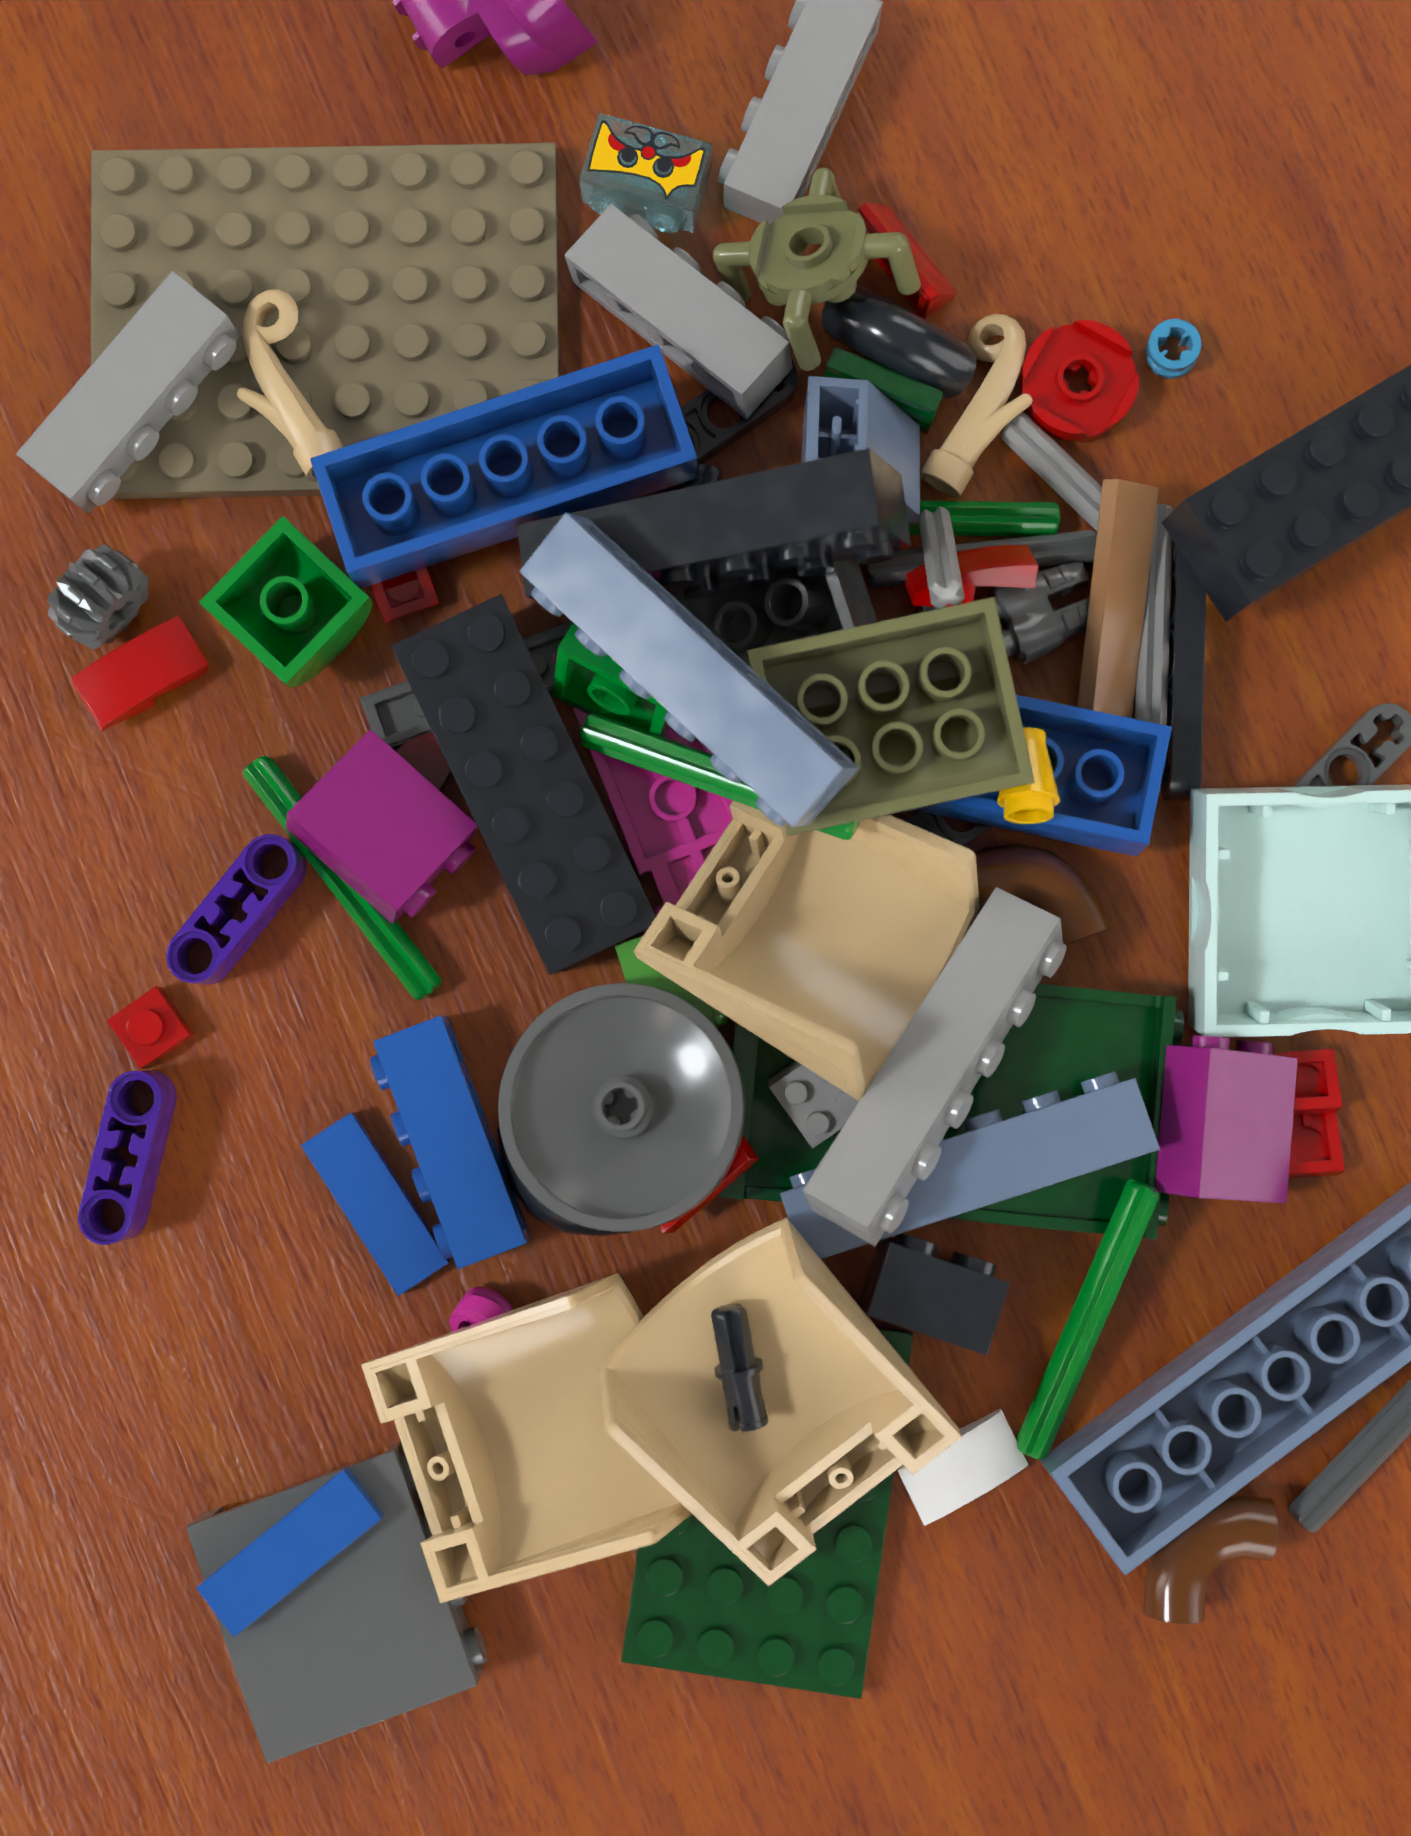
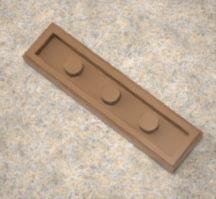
M1103 479L1077 705L1079 708L1132 718L1159 487L1122 479Z

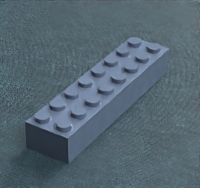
M1411 1182L1050 1451L1045 1459L1039 1460L1124 1575H1127L1411 1361Z

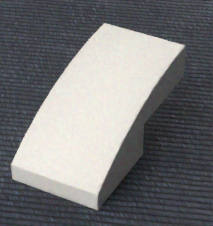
M1001 1409L960 1428L962 1437L914 1475L904 1465L897 1469L924 1526L982 1496L1028 1466L1023 1453L1017 1449L1018 1442Z

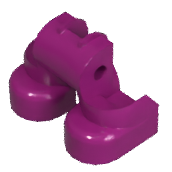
M564 0L392 1L397 12L401 15L409 16L417 32L412 35V38L417 47L429 51L434 62L442 69L490 34L511 63L524 76L555 72L598 42L594 34L575 15Z

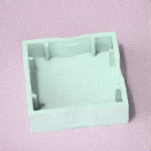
M1411 784L1190 789L1189 1026L1202 1036L1212 1037L1292 1036L1297 1033L1321 1029L1345 1030L1359 1034L1411 1033Z

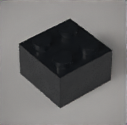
M903 1233L895 1235L893 1243L883 1239L879 1240L858 1301V1305L863 1312L874 1318L987 1355L1010 1284L994 1277L997 1265L956 1251L953 1252L950 1262L936 1258L938 1245Z

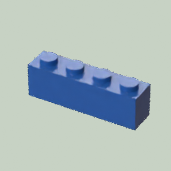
M440 1015L373 1041L377 1055L370 1057L371 1067L381 1090L390 1088L398 1108V1111L391 1113L393 1127L403 1147L412 1145L419 1167L412 1169L413 1180L421 1200L424 1203L432 1201L440 1223L433 1226V1232L443 1258L447 1260L453 1257L457 1269H461L526 1244L531 1239L515 1193L512 1191L503 1161L449 1017Z

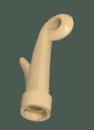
M279 289L267 290L258 294L249 303L243 317L242 329L245 352L264 395L248 388H239L237 396L242 402L267 418L285 436L294 449L293 455L307 479L317 481L310 458L343 448L344 446L336 432L327 429L270 346L271 343H276L293 332L298 322V308L295 300L289 293ZM279 310L277 322L272 326L266 327L268 316L273 311Z
M1004 314L985 316L971 329L967 344L974 349L976 358L980 361L994 362L946 440L939 449H934L920 472V478L927 485L949 497L960 498L974 473L972 467L982 452L1011 420L1030 407L1033 402L1032 397L1027 393L1021 394L1006 404L1024 361L1026 340L1025 332L1018 322ZM994 335H1002L1004 337L1003 341L995 345H985L987 340Z

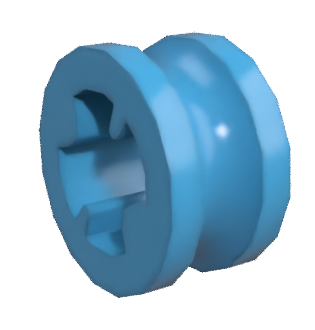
M1168 319L1158 324L1151 332L1145 349L1146 362L1150 369L1158 376L1167 379L1180 378L1187 374L1195 365L1201 350L1200 334L1192 324L1181 319ZM1168 337L1179 338L1180 343L1178 346L1186 345L1188 349L1182 351L1178 360L1167 359L1168 351L1160 352L1158 347L1165 345Z

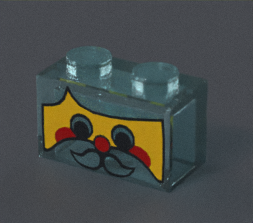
M599 113L579 179L583 203L589 204L590 208L599 214H602L610 204H613L624 214L631 215L635 213L641 216L652 228L662 232L676 233L681 229L694 233L712 170V144Z

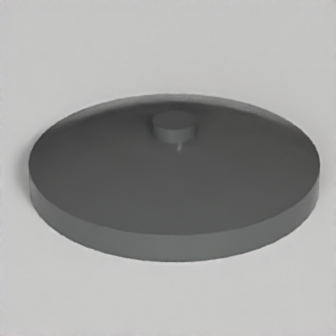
M614 983L594 986L573 993L550 1006L534 1020L518 1040L508 1059L500 1085L498 1113L501 1137L507 1156L519 1179L534 1197L554 1213L581 1226L604 1231L626 1232L651 1229L678 1219L696 1208L718 1187L728 1173L741 1143L745 1125L746 1101L743 1078L733 1051L724 1036L705 1015L685 1000L661 989L641 984Z

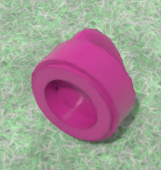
M477 1286L469 1289L459 1301L450 1316V1327L452 1331L509 1312L513 1308L498 1292L488 1287Z

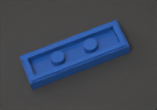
M355 1112L347 1114L301 1145L397 1296H400L451 1262L450 1259L445 1260L443 1258L434 1234Z
M346 1466L202 1581L196 1589L231 1635L235 1637L380 1521L384 1513Z

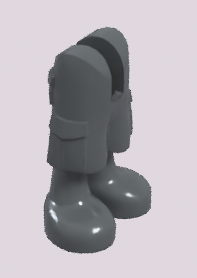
M1083 562L1068 563L1037 572L1035 588L990 586L988 597L974 601L995 598L999 621L1005 629L1002 631L1007 657L1011 656L1015 660L1026 664L1048 653L1051 654L1063 644L1064 640L1086 630L1089 598L1068 604L1057 611L1052 609L1049 601L1058 597H1064L1072 591L1083 587L1091 580ZM923 606V612L938 609L935 607Z

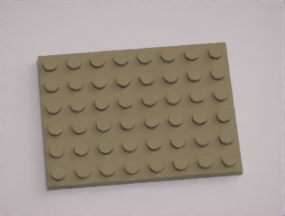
M556 143L91 151V365L172 271L223 311L241 335L236 341V349L230 360L219 370L212 369L197 386L198 393L191 406L182 414L173 415L158 432L159 440L155 448L144 459L140 461L134 460L120 477V487L111 499L322 496L318 482L307 479L293 455L294 449L285 436L267 418L242 402L237 396L239 388H248L264 395L245 352L242 329L243 317L249 303L258 294L267 290L279 289L289 293L295 300L298 308V322L293 332L286 338L276 343H271L270 346L327 429L336 432L344 447L560 377ZM279 310L273 311L268 316L266 327L272 326L277 322Z

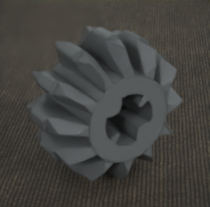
M107 544L99 546L95 550L89 548L82 553L78 561L75 563L69 562L68 570L64 575L56 578L58 585L49 594L47 602L50 604L47 616L56 623V627L70 639L73 638L77 643L86 645L90 649L100 647L103 643L110 644L114 642L116 636L122 630L128 631V625L133 618L140 616L139 608L147 601L149 595L147 591L149 578L141 571V567L121 551H115Z

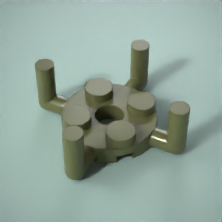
M828 168L817 169L812 175L808 196L794 199L783 205L784 214L770 225L767 219H765L755 230L751 241L721 243L713 250V260L722 282L731 286L742 297L744 302L750 298L751 289L742 266H751L757 283L767 301L777 306L786 304L783 326L797 363L805 371L813 370L821 363V355L808 323L811 305L824 301L837 303L848 299L857 288L856 280L863 273L869 259H889L897 289L901 294H913L921 286L906 235L901 232L868 234L865 222L859 212L857 215L849 209L847 202L842 200L835 176ZM808 245H822L819 250L811 255L799 256L806 250Z

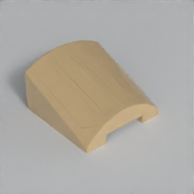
M732 801L730 804L732 821L677 904L673 905L668 902L664 904L635 948L636 958L857 1101H860L976 918L980 908L976 854L966 847L891 815L860 820L856 833L849 840H843L817 830L787 836L785 827L774 823L761 810Z
M787 1218L747 1236L701 1266L651 1309L599 1367L604 1424L607 1433L768 1586L816 1550L813 1537L815 1532L895 1470L904 1465L914 1475L962 1437L957 1425ZM727 1304H741L747 1311L755 1357L762 1359L763 1369L759 1372L768 1424L760 1429L748 1432L741 1431V1423H739L740 1429L737 1432L730 1430L722 1380L715 1377L714 1368L720 1362L711 1313L713 1309Z
M618 1273L361 1364L380 1423L391 1420L395 1422L432 1533L431 1537L420 1544L440 1603L654 1544L692 1514L627 1453L605 1429L599 1367L644 1317Z

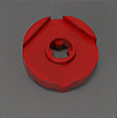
M1087 319L1075 320L1071 325H1062L1056 329V326L1039 335L1029 348L1019 375V396L1028 393L1033 399L1031 406L1024 410L1030 415L1031 419L1050 435L1069 441L1077 440L1082 443L1093 442L1102 434L1114 429L1132 407L1139 389L1138 372L1136 374L1135 364L1131 358L1133 352L1128 342L1111 327ZM1081 367L1090 372L1087 382L1094 389L1090 392L1081 390L1077 394L1068 389L1069 382L1063 378V374L1065 371L1075 374Z

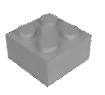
M794 1061L767 1080L769 1088L812 1148L842 1129L859 1101L797 1061Z

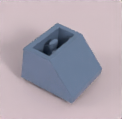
M809 376L802 429L801 463L870 448L902 475L908 523H918L920 517V426L868 380Z

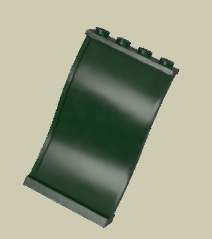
M1038 984L1033 992L1036 994L1035 1004L1027 1020L1020 1027L1012 1025L1002 1042L1005 1045V1050L998 1067L988 1078L981 1075L971 1091L973 1103L965 1120L999 1109L1004 1121L1026 1113L1022 1101L1056 1090L1061 1102L1084 1095L1081 1082L1116 1071L1120 1083L1133 1078L1136 1079L1159 1144L1166 1045L1179 1046L1184 1030L1183 1012L1176 1010L1177 997ZM735 1022L733 1054L743 1078L746 1101L743 1136L759 1160L719 1193V1197L783 1202L780 1193L793 1189L789 1177L816 1169L842 1129L812 1148L773 1094L767 1081L796 1060ZM964 1121L957 1129L950 1126L943 1137L944 1140L967 1133ZM1158 1150L949 1217V1219L1104 1234L1128 1180H1140L1155 1188ZM1158 1192L1159 1200L1142 1238L1157 1240L1158 1226L1166 1225L1169 1212L1168 1193Z

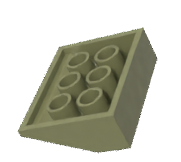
M994 597L747 650V665L859 767L810 825L792 827L787 823L785 825L787 836L1035 782Z

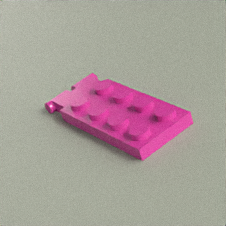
M557 653L552 655L555 665ZM572 706L581 728L588 714ZM671 726L664 738L714 754L697 737L694 741H689L678 734ZM589 749L639 875L643 876L651 872L663 903L668 902L676 905L732 821L730 804L733 800ZM664 904L653 908L656 916Z

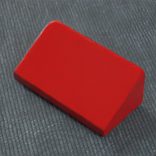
M864 203L858 208V212L865 222L868 234L901 232L908 238L921 286L913 294L902 295L919 316L927 319L955 297L956 292L888 206ZM874 259L897 288L889 259Z

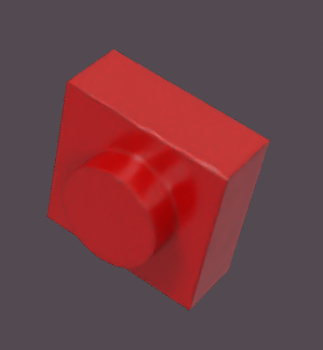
M159 986L153 987L106 1020L140 1069H147L195 1035L165 991Z

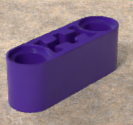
M265 834L256 837L245 847L170 941L166 951V962L169 970L176 978L188 983L212 985L220 982L230 973L304 880L307 872V860L296 844L278 835ZM282 848L288 856V867L282 876L269 880L262 870L263 859L270 851ZM249 879L255 885L265 888L269 892L266 896L254 893L255 889L245 885V881ZM233 899L244 902L242 908L248 915L243 922L232 919L234 913L228 908V905ZM212 925L223 928L220 933L230 936V941L227 942L222 936L209 932L208 927ZM205 941L211 947L213 954L212 962L204 972L196 974L188 963L189 951L196 943Z
M150 1070L129 1071L118 1076L109 1088L78 1211V1224L81 1232L88 1240L96 1244L109 1245L132 1238L144 1228L147 1222L177 1100V1093L173 1082L161 1072ZM141 1081L149 1084L154 1092L153 1106L146 1114L139 1113L131 1102L132 1090ZM124 1124L133 1126L146 1124L147 1130L146 1132L135 1133L136 1129H124ZM129 1146V1152L138 1155L136 1165L127 1166V1160L118 1157L121 1147ZM121 1179L119 1185L132 1184V1188L126 1186L110 1187L109 1183L110 1181ZM109 1199L117 1201L124 1209L125 1221L119 1231L110 1229L103 1221L102 1210Z

